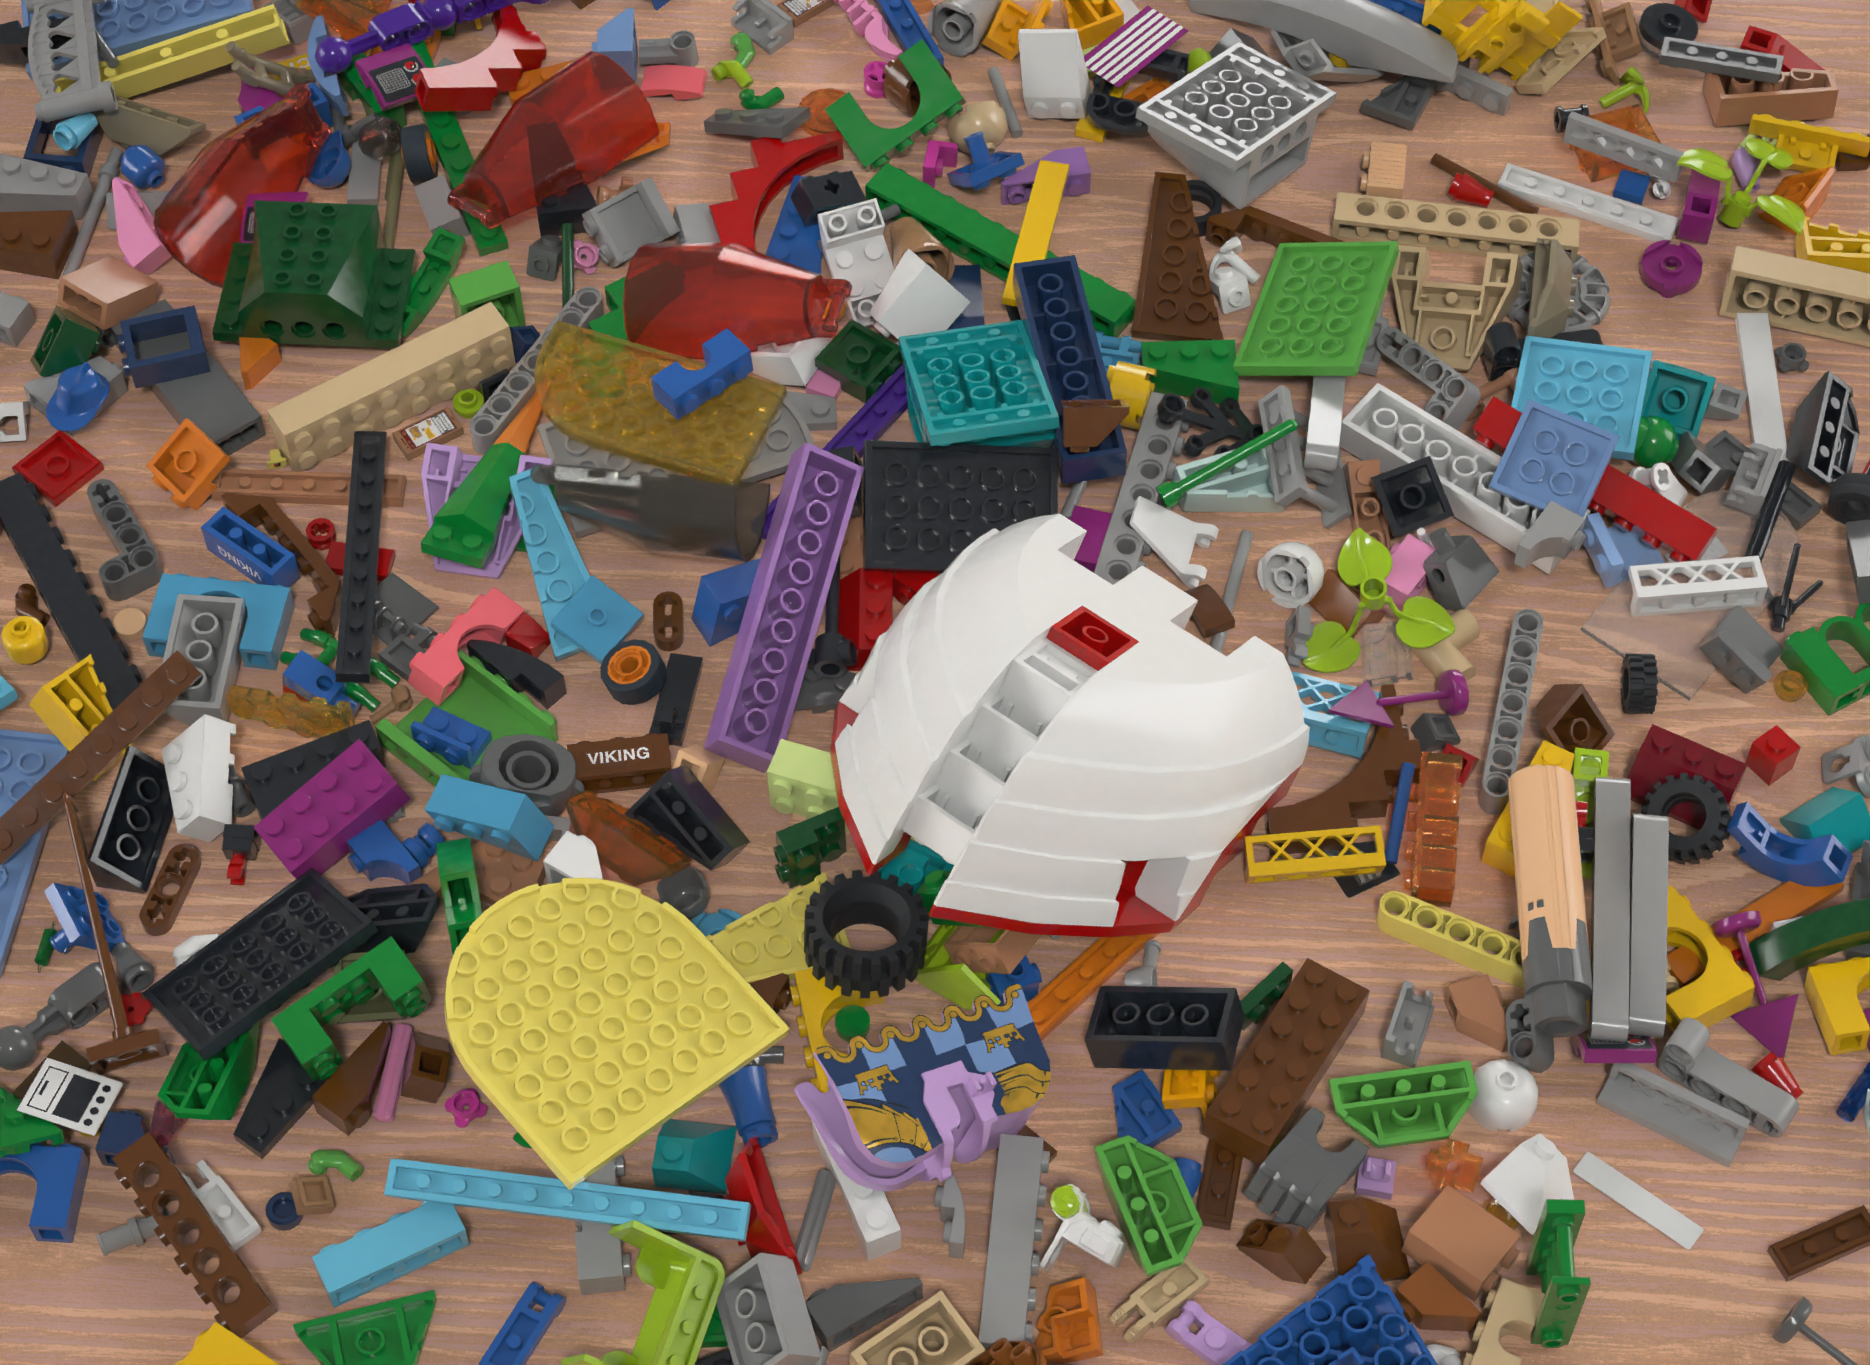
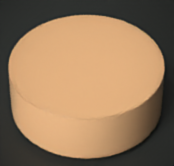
M126 608L116 614L113 619V626L120 639L135 641L143 636L147 620L141 610Z

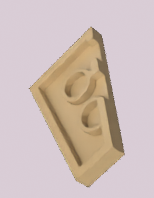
M1572 28L1554 48H1549L1522 74L1516 83L1519 94H1545L1607 37L1604 28Z

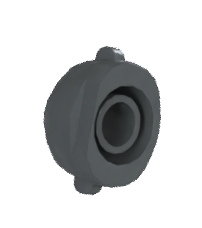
M511 735L494 740L485 749L480 764L471 767L469 780L472 782L527 795L539 810L548 816L559 817L569 806L570 801H580L584 793V785L576 779V763L572 754L564 746L537 735Z

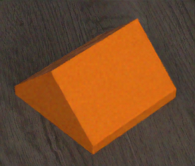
M1831 166L1785 176L1772 195H1779L1794 202L1802 208L1806 217L1812 219L1827 198L1835 170ZM1762 208L1757 213L1760 219L1795 236L1797 235L1790 227Z

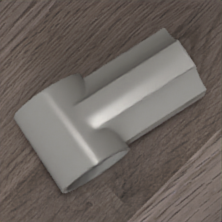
M681 30L673 33L670 38L639 40L640 64L674 63V65L695 67L698 64L699 57L694 34L687 30Z

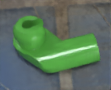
M738 32L731 37L730 44H735L733 49L739 52L734 60L738 61L746 69L754 58L756 51L750 36L746 33Z
M318 1149L311 1154L312 1159L308 1162V1169L316 1175L325 1174L327 1167L336 1168L352 1182L356 1181L364 1171V1168L342 1150Z

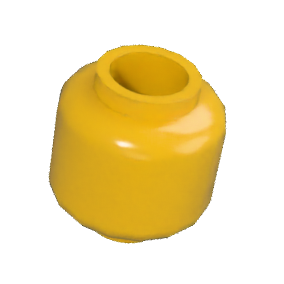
M20 616L13 618L4 626L1 635L7 655L14 662L29 665L38 662L48 652V637L38 619L31 616Z

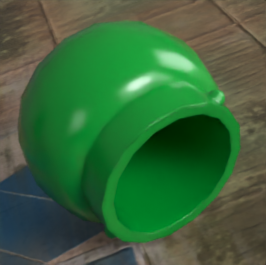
M1655 415L1641 416L1632 462L1646 469L1652 468L1657 463H1670L1679 448V440L1676 439L1674 426L1666 419Z

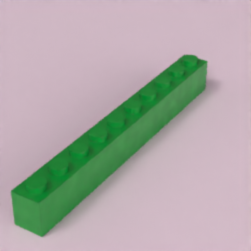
M888 163L865 185L866 199L876 198L880 211L895 203L899 206L901 214L892 218V220L897 221L902 217L915 218L950 252L973 265H980V269L1007 282L1019 238L1018 234L1008 230L1002 224L981 215L977 210L970 209L957 202L953 197L937 191L928 183L921 182L908 175L904 170L897 169ZM1048 250L1046 259L1058 257ZM1079 268L1095 331L1104 332L1105 336L1119 337L1134 319L1136 299L1132 298L1128 293L1108 285L1101 278L1094 277Z

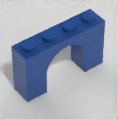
M34 1143L29 1144L30 1152L17 1155L10 1154L1 1158L0 1175L21 1173L37 1181V1191L29 1223L35 1239L43 1242L73 1243L90 1165L83 1148L73 1144H61L59 1147Z

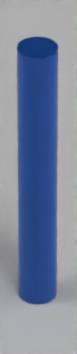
M1403 762L1401 765L1385 850L1386 863L1397 864L1415 770V765L1412 763Z

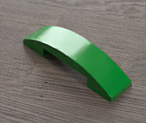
M438 227L424 248L423 253L426 258L412 280L402 332L403 338L410 335L423 322L439 300L460 258L465 243L464 237Z

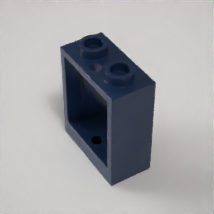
M36 117L23 159L86 173L90 178L104 133L100 124L98 123L80 144L77 156L42 154L48 134H53L58 123L72 117L50 122H39Z
M195 305L120 321L122 334L117 335L121 354H127V358L122 359L125 376H132L135 388L211 372ZM188 332L191 349L137 361L134 343Z

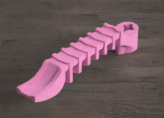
M832 0L847 14L848 18L853 22L854 30L862 38L866 37L873 51L879 57L889 62L896 60L903 53L902 50L889 41L890 28L886 25L883 16L880 15L874 5L870 6L867 0Z

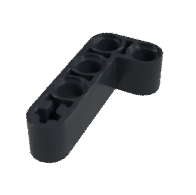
M1508 322L1496 323L1486 332L1482 356L1491 381L1503 376L1508 370L1519 368L1525 338L1517 339L1513 325ZM1594 329L1559 333L1550 338L1603 345L1600 333Z

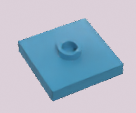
M592 575L551 621V627L598 663L602 664L607 653L624 641L643 619L644 613Z

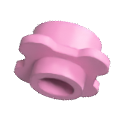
M580 240L574 241V269H581L588 275L594 273L596 270L594 264L599 256L598 247L589 243H582ZM581 255H585L586 259L582 260Z

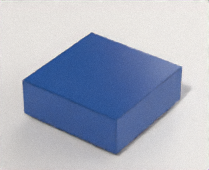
M1622 169L1612 197L1642 205L1651 177Z

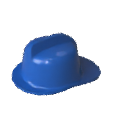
M86 362L81 366H73L66 369L60 375L57 389L46 408V418L50 425L57 430L66 432L76 431L86 426L94 418L110 393L109 382L104 376L96 373L90 364Z

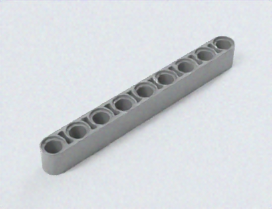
M1595 777L1593 828L1595 849L1592 859L1591 977L1593 992L1590 996V1039L1627 1042L1630 779Z

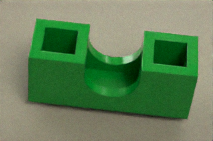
M362 52L353 56L349 68L342 73H337V77L341 87L352 101L361 100L366 116L372 112H376L379 115L381 122L373 126L376 132H383L384 136L407 126L404 107L400 105L382 111L372 89L367 90L354 64L355 61L367 57Z

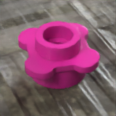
M473 1088L460 1090L445 1102L446 1111L452 1113L455 1118V1125L459 1128L467 1127L470 1121L477 1117L483 1118L487 1113L486 1105L480 1103L477 1091ZM469 1106V1109L463 1110V1107Z

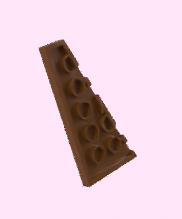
M1155 171L1132 326V337L1168 341L1224 340L1219 324L1217 307H1215L1207 264L1200 243L1199 230L1193 213L1186 175Z

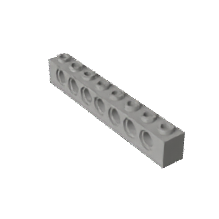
M1151 392L1094 574L1112 585L1120 581L1116 579H1123L1142 565L1146 567V562H1143L1144 555L1150 556L1152 548L1129 524L1136 499L1141 496L1158 505H1164L1155 487L1165 481L1173 480L1175 467L1177 466L1174 458L1175 455L1181 456L1185 438L1181 437L1183 431L1188 432L1190 428V423L1181 420L1167 423L1159 418L1157 406L1165 394ZM1183 399L1186 406L1185 409H1188V399Z

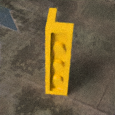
M1381 825L1244 837L1247 864L1244 871L1246 885L1382 873L1386 866ZM1374 835L1376 853L1363 854L1352 844L1359 836ZM1343 837H1353V838L1348 842V841L1345 840ZM1334 838L1344 846V849L1338 856H1328L1318 847L1325 839ZM1309 840H1318V842L1314 845ZM1300 841L1310 849L1304 859H1294L1284 850L1291 842ZM1285 842L1281 848L1275 844ZM1266 844L1276 854L1269 862L1255 863L1253 845ZM1347 850L1353 853L1352 855H1344ZM1313 853L1319 856L1317 858H1310ZM1279 856L1285 859L1281 861H1276Z

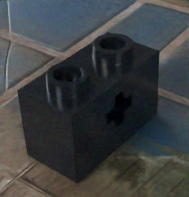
M834 171L827 175L816 177L806 176L799 180L791 195V200L804 226L819 224L817 215L867 200L852 171Z

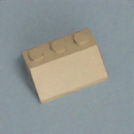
M941 1290L850 1353L848 1365H967L985 1353L986 1350Z

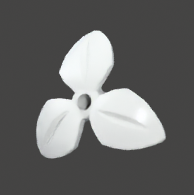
M1237 236L1224 243L1219 253L1213 257L1209 267V274H1213L1221 263H1228L1246 276L1252 285L1261 277L1260 274L1236 254L1243 251L1241 241Z

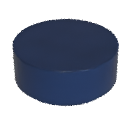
M281 1192L271 1197L265 1209L270 1225L281 1231L295 1228L300 1224L304 1216L297 1215L292 1193Z

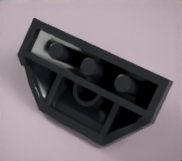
M1830 371L1824 373L1797 408L1786 453L1787 459L1826 487L1832 486L1838 477L1852 473L1860 435L1856 410L1851 400L1853 397L1852 387Z
M426 883L366 889L346 897L370 918L378 929V932L371 936L365 944L355 948L350 953L369 952L391 936L400 949L405 950L406 954L415 953L430 926L441 901L440 898Z

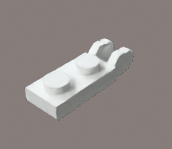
M201 1160L195 1165L200 1176L207 1181L205 1185L197 1190L188 1176L182 1173V1176L236 1251L260 1234L262 1230L220 1175L216 1176L205 1161Z

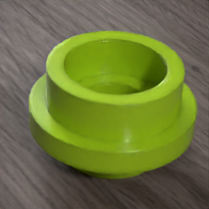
M475 389L461 390L453 398V408L461 417L471 419L484 405L483 395Z

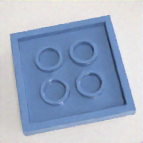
M1529 399L1493 475L1489 489L1541 511L1547 507L1550 501H1553L1584 517L1620 436Z

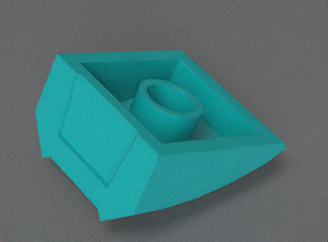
M1655 359L1648 378L1641 416L1655 415L1666 419L1674 426L1676 439L1678 440L1686 431H1689L1697 438L1717 377Z

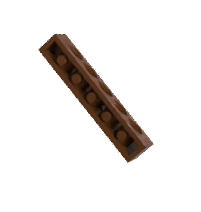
M146 1133L112 1158L119 1168L114 1172L117 1179L126 1190L132 1187L138 1195V1198L134 1200L138 1209L145 1218L152 1215L159 1225L154 1229L158 1238L166 1247L170 1244L173 1245L179 1254L174 1257L179 1268L186 1276L192 1273L199 1284L194 1289L206 1305L212 1302L219 1313L214 1316L217 1323L230 1332L232 1331L238 1337L243 1338L278 1312L159 1141L151 1133ZM159 1172L157 1183L151 1187H145L146 1177L151 1173ZM171 1201H179L178 1210L173 1215L165 1216L164 1210L166 1205ZM199 1229L198 1239L190 1245H185V1235L190 1230ZM212 1258H219V1266L216 1271L205 1274L204 1267L207 1261ZM231 1287H239L240 1293L238 1298L231 1303H225L224 1296L227 1290Z

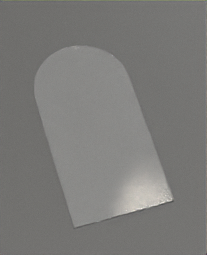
M1729 490L1709 492L1687 503L1683 507L1685 510L1717 528L1715 538L1700 560L1745 557L1762 507L1758 516L1724 504ZM1781 511L1761 562L1768 586L1762 606L1744 608L1755 620L1758 619L1784 587L1794 544L1799 543L1795 529ZM1649 547L1634 566L1673 563L1675 561L1669 557L1671 553L1662 547H1659L1658 550ZM1752 567L1738 568L1735 573L1743 578L1754 577ZM1714 570L1705 571L1703 576L1712 581L1721 580L1723 575ZM1627 573L1584 623L1581 631L1622 658H1624L1626 653L1655 655L1657 660L1656 667H1658V681L1690 701L1717 669V666L1699 647L1731 609L1633 617L1630 604L1634 592L1629 574ZM1674 573L1670 577L1678 583H1688L1691 578L1683 573ZM1639 576L1642 586H1655L1659 582L1651 576Z

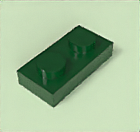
M1284 962L1277 966L1240 1001L1245 1014L1242 1026L1243 1031L1252 1023L1258 1024L1267 1015L1269 1007L1276 1000L1279 1002L1291 984L1293 969Z

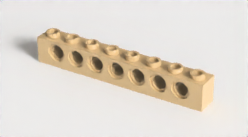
M1337 192L1332 237L1351 242L1397 241L1398 245L1426 247L1430 251L1487 257V252L1519 254V257L1535 251L1537 238L1556 239L1564 250L1571 252L1570 259H1573L1574 262L1576 261L1579 248L1581 219Z

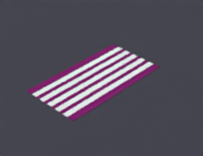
M1146 6L1084 56L1086 67L1119 88L1185 35L1188 30L1150 6Z

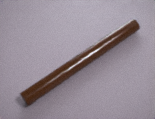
M1437 153L1431 159L1432 165L1453 176L1457 172L1463 175L1466 172L1486 188L1494 191L1492 197L1522 213L1537 214L1539 211V207Z

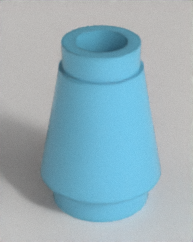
M90 112L60 122L53 131V138L63 150L76 149L98 125L97 119Z

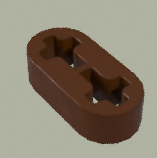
M670 591L658 594L653 602L654 640L656 646L663 651L670 652L680 648L684 640L682 599L677 593ZM666 605H672L671 615H665ZM666 627H672L671 638H665Z

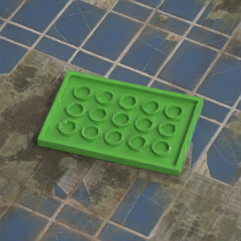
M1398 242L1280 243L1233 365L1234 371L1238 372V376H1357L1400 252Z

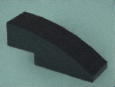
M471 639L466 643L469 657L475 656L478 658L486 670L493 675L499 674L502 676L511 689L517 693L527 692L547 710L567 694L564 675L538 658L515 648L489 641Z

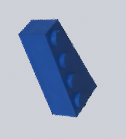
M760 558L701 576L691 619L709 647L738 634Z

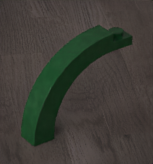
M1870 898L1846 902L1811 913L1789 922L1749 944L1759 976L1781 981L1797 970L1819 959L1849 948L1869 944Z

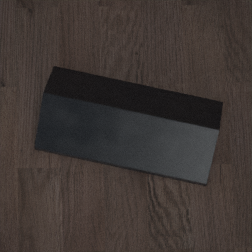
M131 745L126 748L86 863L96 887L144 894L148 890L173 816V807L165 765Z

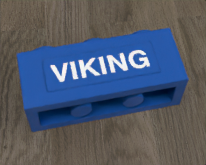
M224 506L201 526L207 549L255 583L272 586L279 584L284 587H290L300 578L293 553Z

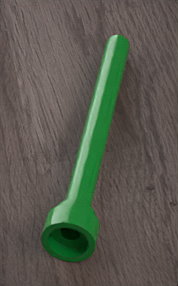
M1289 419L1177 483L1175 481L1170 483L1165 481L1156 486L1155 488L1167 509L1179 504V499L1183 498L1185 492L1294 432L1298 427V423L1294 419Z

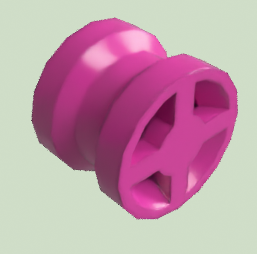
M873 61L864 68V91L872 98L886 97L884 93V80L886 77L884 68L887 64L886 62Z

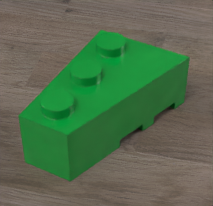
M1235 339L1141 342L1139 365L1156 369V376L1150 375L1149 379L1150 383H1155L1154 392L1165 395L1172 393L1179 397L1181 395L1190 397L1196 388L1202 387L1210 392L1211 399L1217 404H1221L1228 397L1237 401L1239 399L1238 372L1234 371L1233 368L1236 360Z

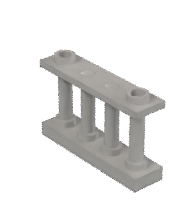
M1280 385L1258 401L1263 433L1289 419L1296 420L1298 427L1306 431L1308 430L1309 418L1293 410L1290 389ZM1296 429L1294 432L1266 447L1275 502L1285 508L1301 497L1321 508L1324 528L1329 530L1352 514L1340 448L1336 471L1303 468L1304 461L1302 460L1301 451L1305 453L1307 439L1299 436ZM1306 477L1316 482L1317 491L1307 486Z

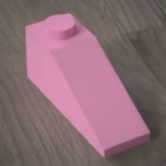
M115 177L112 180L118 245L125 255L123 260L133 268L150 275L174 255L176 251L133 184Z

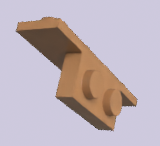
M1584 0L1589 13H1593V16L1589 18L1591 27H1603L1607 36L1596 46L1599 55H1603V59L1599 60L1600 67L1604 76L1610 75L1615 86H1617L1621 82L1616 62L1643 52L1633 8L1630 2L1603 12L1601 0Z

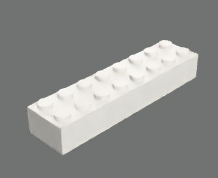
M1379 383L1342 420L1339 446L1363 461L1379 459L1382 473L1430 456L1454 517L1515 554L1519 542L1543 512L1489 489V484L1500 463L1501 456ZM1587 509L1583 517L1585 518V520L1587 515H1590L1591 511L1589 509ZM1549 556L1540 558L1531 564L1550 574L1562 561V558Z

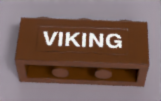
M649 733L644 736L631 738L615 737L610 740L595 742L580 741L577 744L567 745V750L572 754L576 763V779L584 785L583 795L651 788L668 770L672 769L668 733Z

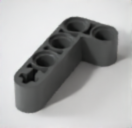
M99 479L91 483L87 489V495L94 515L119 554L102 564L99 569V576L107 597L113 601H123L160 583L162 573L164 572L157 550L115 484L107 479Z

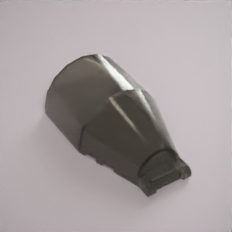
M537 464L533 466L530 472L531 478L535 483L555 485V498L560 510L652 553L746 563L755 556L761 543L766 524L771 484L668 474V478L647 476L648 472L637 471V475L632 474L631 477L618 476L617 469L565 464Z

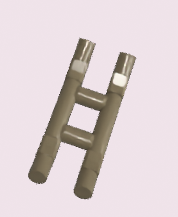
M233 41L229 42L225 47V50L235 60L231 69L247 85L258 86L289 96L288 93L301 88V86H295L294 83L316 81L311 69L290 68L256 57L254 54L240 48ZM268 73L279 76L281 81L269 78Z

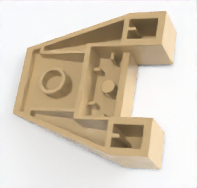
M1398 245L1400 252L1391 276L1401 332L1454 370L1471 371L1483 352L1487 330L1492 325L1503 321L1519 296L1523 271L1519 254L1487 252L1482 285L1429 281L1432 260L1426 247ZM1420 357L1415 361L1414 365L1419 362Z

